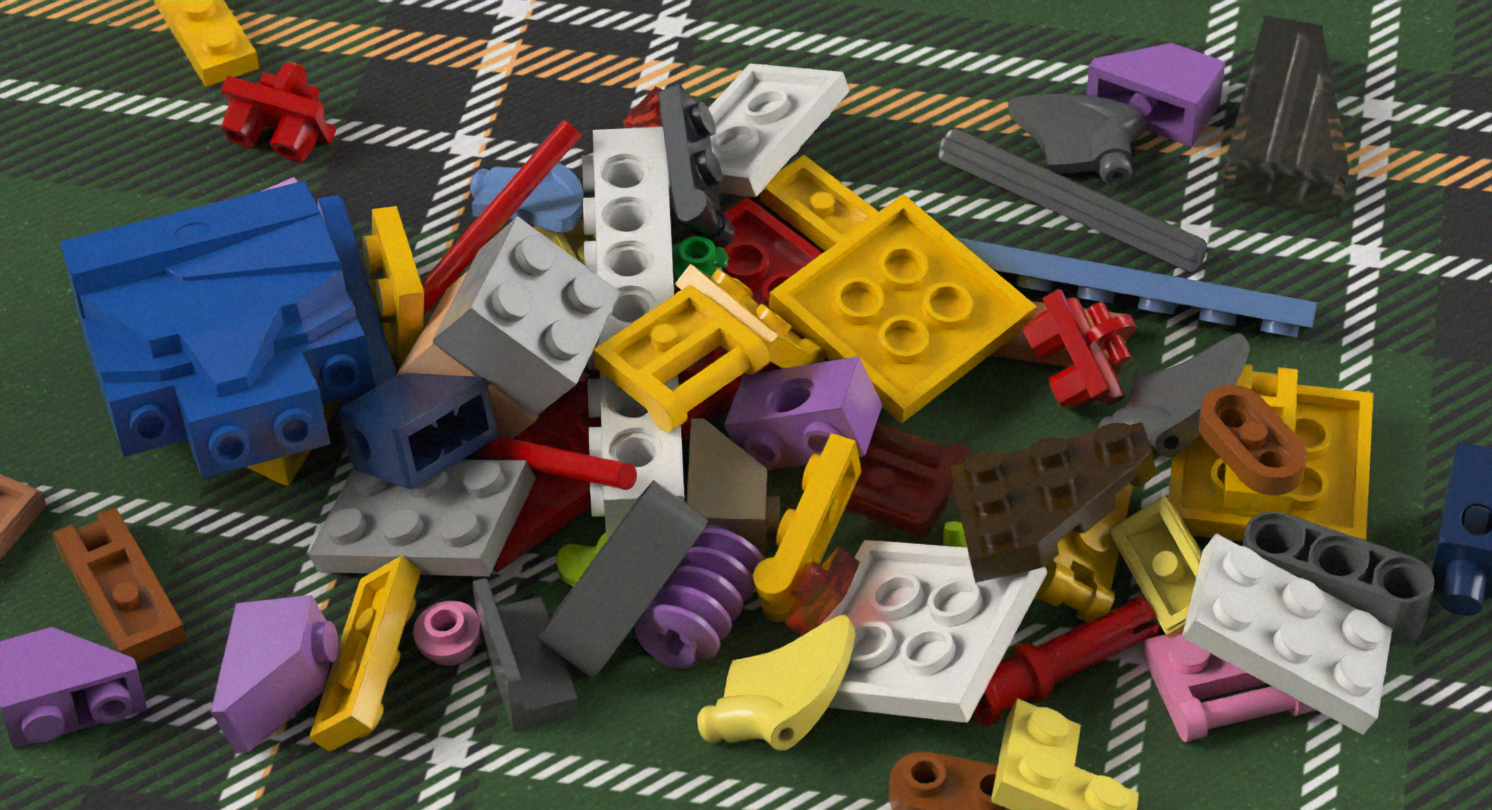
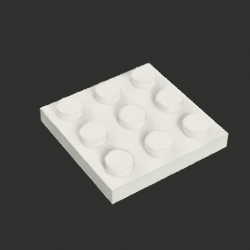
M864 540L813 627L815 629L834 617L846 615L855 628L854 646L848 668L828 707L968 723L1047 574L1045 566L1035 570L975 583L967 548Z

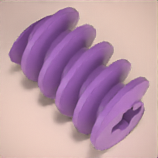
M706 525L647 609L637 620L634 628L637 639L643 648L657 661L672 669H687L694 666L697 659L708 660L715 657L721 645L720 640L726 638L730 633L733 625L732 620L740 616L744 607L743 601L750 599L754 592V569L761 561L765 560L759 550L745 538L723 527Z

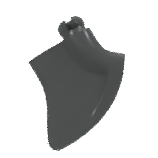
M1074 94L1027 95L1014 97L1008 102L1009 116L1040 145L1045 154L1048 170L1057 174L1095 171L1106 184L1111 186L1114 183L1113 178L1120 177L1122 184H1124L1131 177L1133 158L1130 144L1146 130L1145 120L1135 108L1111 99Z
M1236 333L1179 365L1138 375L1126 407L1116 410L1113 416L1104 417L1100 421L1098 428L1110 423H1126L1131 425L1142 422L1150 446L1154 447L1161 456L1175 457L1201 434L1199 431L1201 403L1205 395L1214 388L1224 385H1235L1247 361L1251 347L1242 333Z

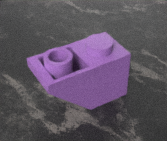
M54 627L0 641V707L13 749L32 743L48 742L63 734L101 723H113L126 716L147 710L135 659Z

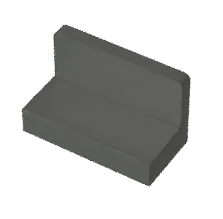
M487 579L473 581L476 613L482 629L481 639L513 732L578 715V697L564 658L537 639L549 620L541 596L496 607Z

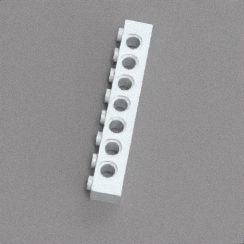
M663 127L593 130L594 155H582L584 192L595 191V197L583 198L585 235L596 234V241H584L585 266L620 291L594 348L674 295L668 162ZM593 351L588 359V370H598L594 367ZM600 372V379H588L589 417H601V427H589L590 455L632 464L637 471L636 482L629 490L590 483L592 517L605 516L606 539L608 540L653 480L685 502L681 425L671 432H665L654 423L646 408L603 373ZM678 375L664 385L672 391L679 387Z

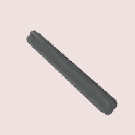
M958 129L949 130L940 142L938 157L942 162L1184 271L1195 272L1206 256L1207 243L1203 238Z

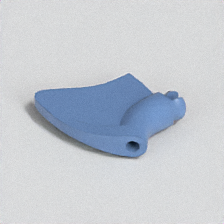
M557 163L509 219H515L518 216L526 223L555 232L572 230L583 215L584 194L580 180L566 166ZM493 167L490 171L480 169L472 176L470 190L475 198L472 202L474 217H479L520 168Z

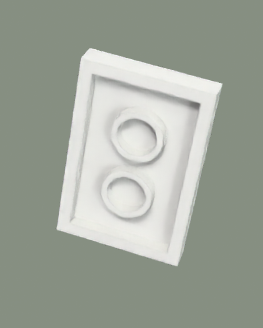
M749 64L708 108L716 128L715 135L710 136L712 152L720 164L723 176L722 182L717 184L718 192L735 194L742 197H756L763 191L772 178L799 151L803 143L830 116L834 108L850 92L844 73ZM668 170V182H669V187H671V185H670V177H669V170Z
M1216 533L1202 552L1182 638L1362 735L1378 718L1392 628L1379 622L1368 612L1355 609L1320 590L1312 582L1294 576L1261 558L1253 550L1239 546Z

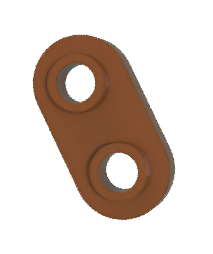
M1224 385L1214 388L1205 395L1201 403L1199 431L1206 442L1247 487L1265 495H1282L1293 491L1301 484L1307 461L1306 447L1258 393L1239 385Z
M916 752L901 758L893 766L890 773L889 802L893 810H1010L991 802L992 797L984 793L986 791L993 792L998 767L995 764L931 752ZM916 780H931L933 782L923 784L917 782Z

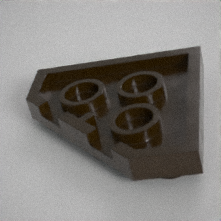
M1110 423L1099 427L1092 434L1066 440L1055 437L1045 438L1036 441L1027 449L1001 455L993 452L980 453L968 458L964 463L950 466L975 583L1043 568L1059 555L1057 542L1072 529L1074 532L1086 533L1117 507L1115 495L1129 483L1132 486L1142 487L1156 476L1157 472L1153 453L1143 423L1131 425L1126 423Z

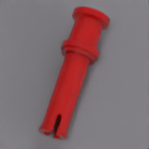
M1135 597L1129 603L1038 646L1032 643H1019L1012 646L1008 651V656L1001 659L973 712V716L982 725L991 726L1001 719L1002 712L1014 706L1017 698L1022 701L1031 700L1032 702L1039 703L1048 698L1054 690V683L1145 639L1156 637L1159 633V625L1154 622L1147 626L1144 624L1156 618L1153 609L1145 599Z

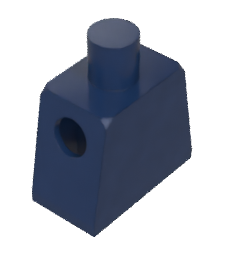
M404 373L391 378L360 397L344 399L339 405L336 414L337 426L344 434L350 462L354 468L409 489L416 488L499 437L484 377Z
M1457 442L1442 504L1431 570L1435 579L1434 588L1443 590L1441 598L1442 607L1453 614L1462 616L1478 614L1482 610L1483 598H1492V448ZM1472 506H1482L1488 510L1473 508Z

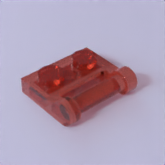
M877 421L866 455L859 457L862 472L845 508L927 538L955 492L950 466L964 463L968 458L975 455L974 450L954 443L949 448Z

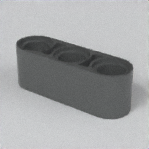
M653 480L553 613L537 639L589 678H594L692 547L708 523V519Z
M1276 511L1262 512L1252 517L1247 523L1243 547L1253 550L1261 558L1294 576L1312 582L1320 590L1355 609L1368 612L1379 622L1391 627L1390 643H1410L1419 638L1424 631L1435 582L1432 570L1424 562L1412 556L1286 513Z

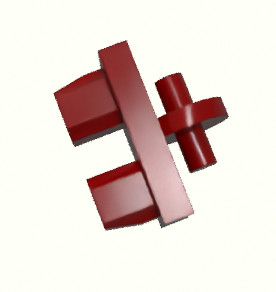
M285 63L277 75L264 72L261 76L260 84L227 75L220 90L229 104L221 129L231 143L247 148L255 147L264 126L276 129L270 142L274 152L285 159L303 163L316 141L330 145L336 128L334 125L325 122L324 106L322 102L317 101L319 88L306 84V70L297 63Z
M1059 289L1042 298L1047 310L1025 325L1023 332L1038 357L1045 360L1067 348L1074 362V365L1049 378V385L1059 405L1071 411L1095 401L1111 406L1126 398L1127 396L1104 350H1107L1114 366L1124 364L1131 359L1123 342L1133 335L1137 329L1131 315L1124 314L1111 318L1104 302H1099L1087 309L1094 324L1092 328L1077 298L1066 299L1063 292Z

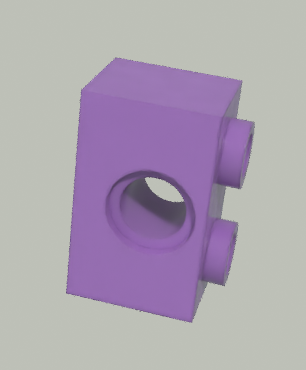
M858 356L758 372L753 375H743L724 427L731 440L767 468V470L807 465L814 453L822 454L831 433L855 440L858 456L863 457L866 455L882 403Z

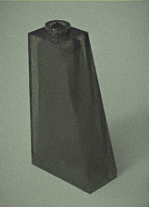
M1264 15L1227 153L1221 198L1340 220L1349 165L1322 25Z

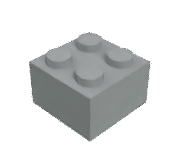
M517 216L478 251L432 342L537 416L577 384L620 291Z

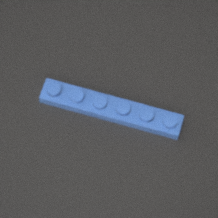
M955 237L994 271L1018 274L1016 285L1018 287L1053 292L1054 282H1063L1079 285L1077 293L1079 298L1113 303L1115 292L1140 296L1139 309L1173 315L1176 303L1201 307L1200 320L1236 326L1238 314L1262 319L1261 331L1298 337L1299 326L1312 328L1317 308V302Z

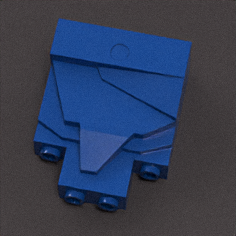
M305 181L60 241L86 349L123 457L188 441L203 479L326 446L331 443L322 404L364 394L376 387L366 335L356 317L354 304L346 290L339 256L321 212Z

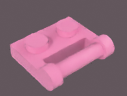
M1165 634L1148 638L1144 641L1143 658L1176 730L1184 742L1206 737L1208 729L1289 710L1295 716L1316 711V709L1273 686L1200 703L1199 700L1267 683L1183 639V634L1170 639Z

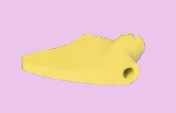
M839 615L779 649L761 655L732 660L726 681L724 698L718 699L716 706H705L698 714L697 723L703 739L710 743H717L722 739H725L727 743L763 739L774 749L780 751L788 750L797 744L823 715L845 676L855 639V628L851 620L846 615Z

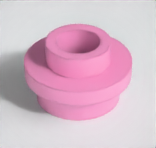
M443 601L428 607L419 615L413 629L414 639L419 651L433 662L444 666L457 665L470 658L477 648L482 633L480 620L475 610L459 601ZM453 627L452 629H450V630H448V631H442V630H444V629H446V628Z

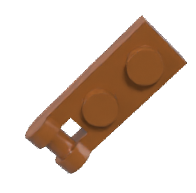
M115 507L96 514V522L79 529H75L71 524L53 532L56 547L64 564L71 570L116 652L134 658L137 663L187 641L182 621Z

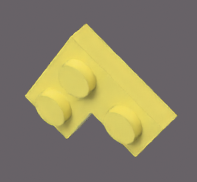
M1017 698L1006 719L991 802L1010 810H1137L1139 793L1124 787L1110 777L1097 776L1075 767L1081 725L1066 719L1062 714L1053 709L1039 708Z

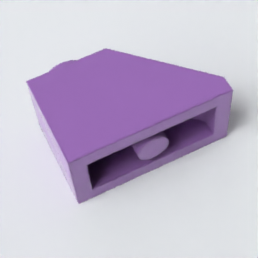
M1174 43L1094 58L1089 65L1086 95L1127 104L1141 113L1146 123L1145 131L1192 147L1220 106L1226 62Z
M312 595L236 603L211 714L236 753L250 752L325 690L330 662H334L337 659L339 642L334 624L331 621H326Z

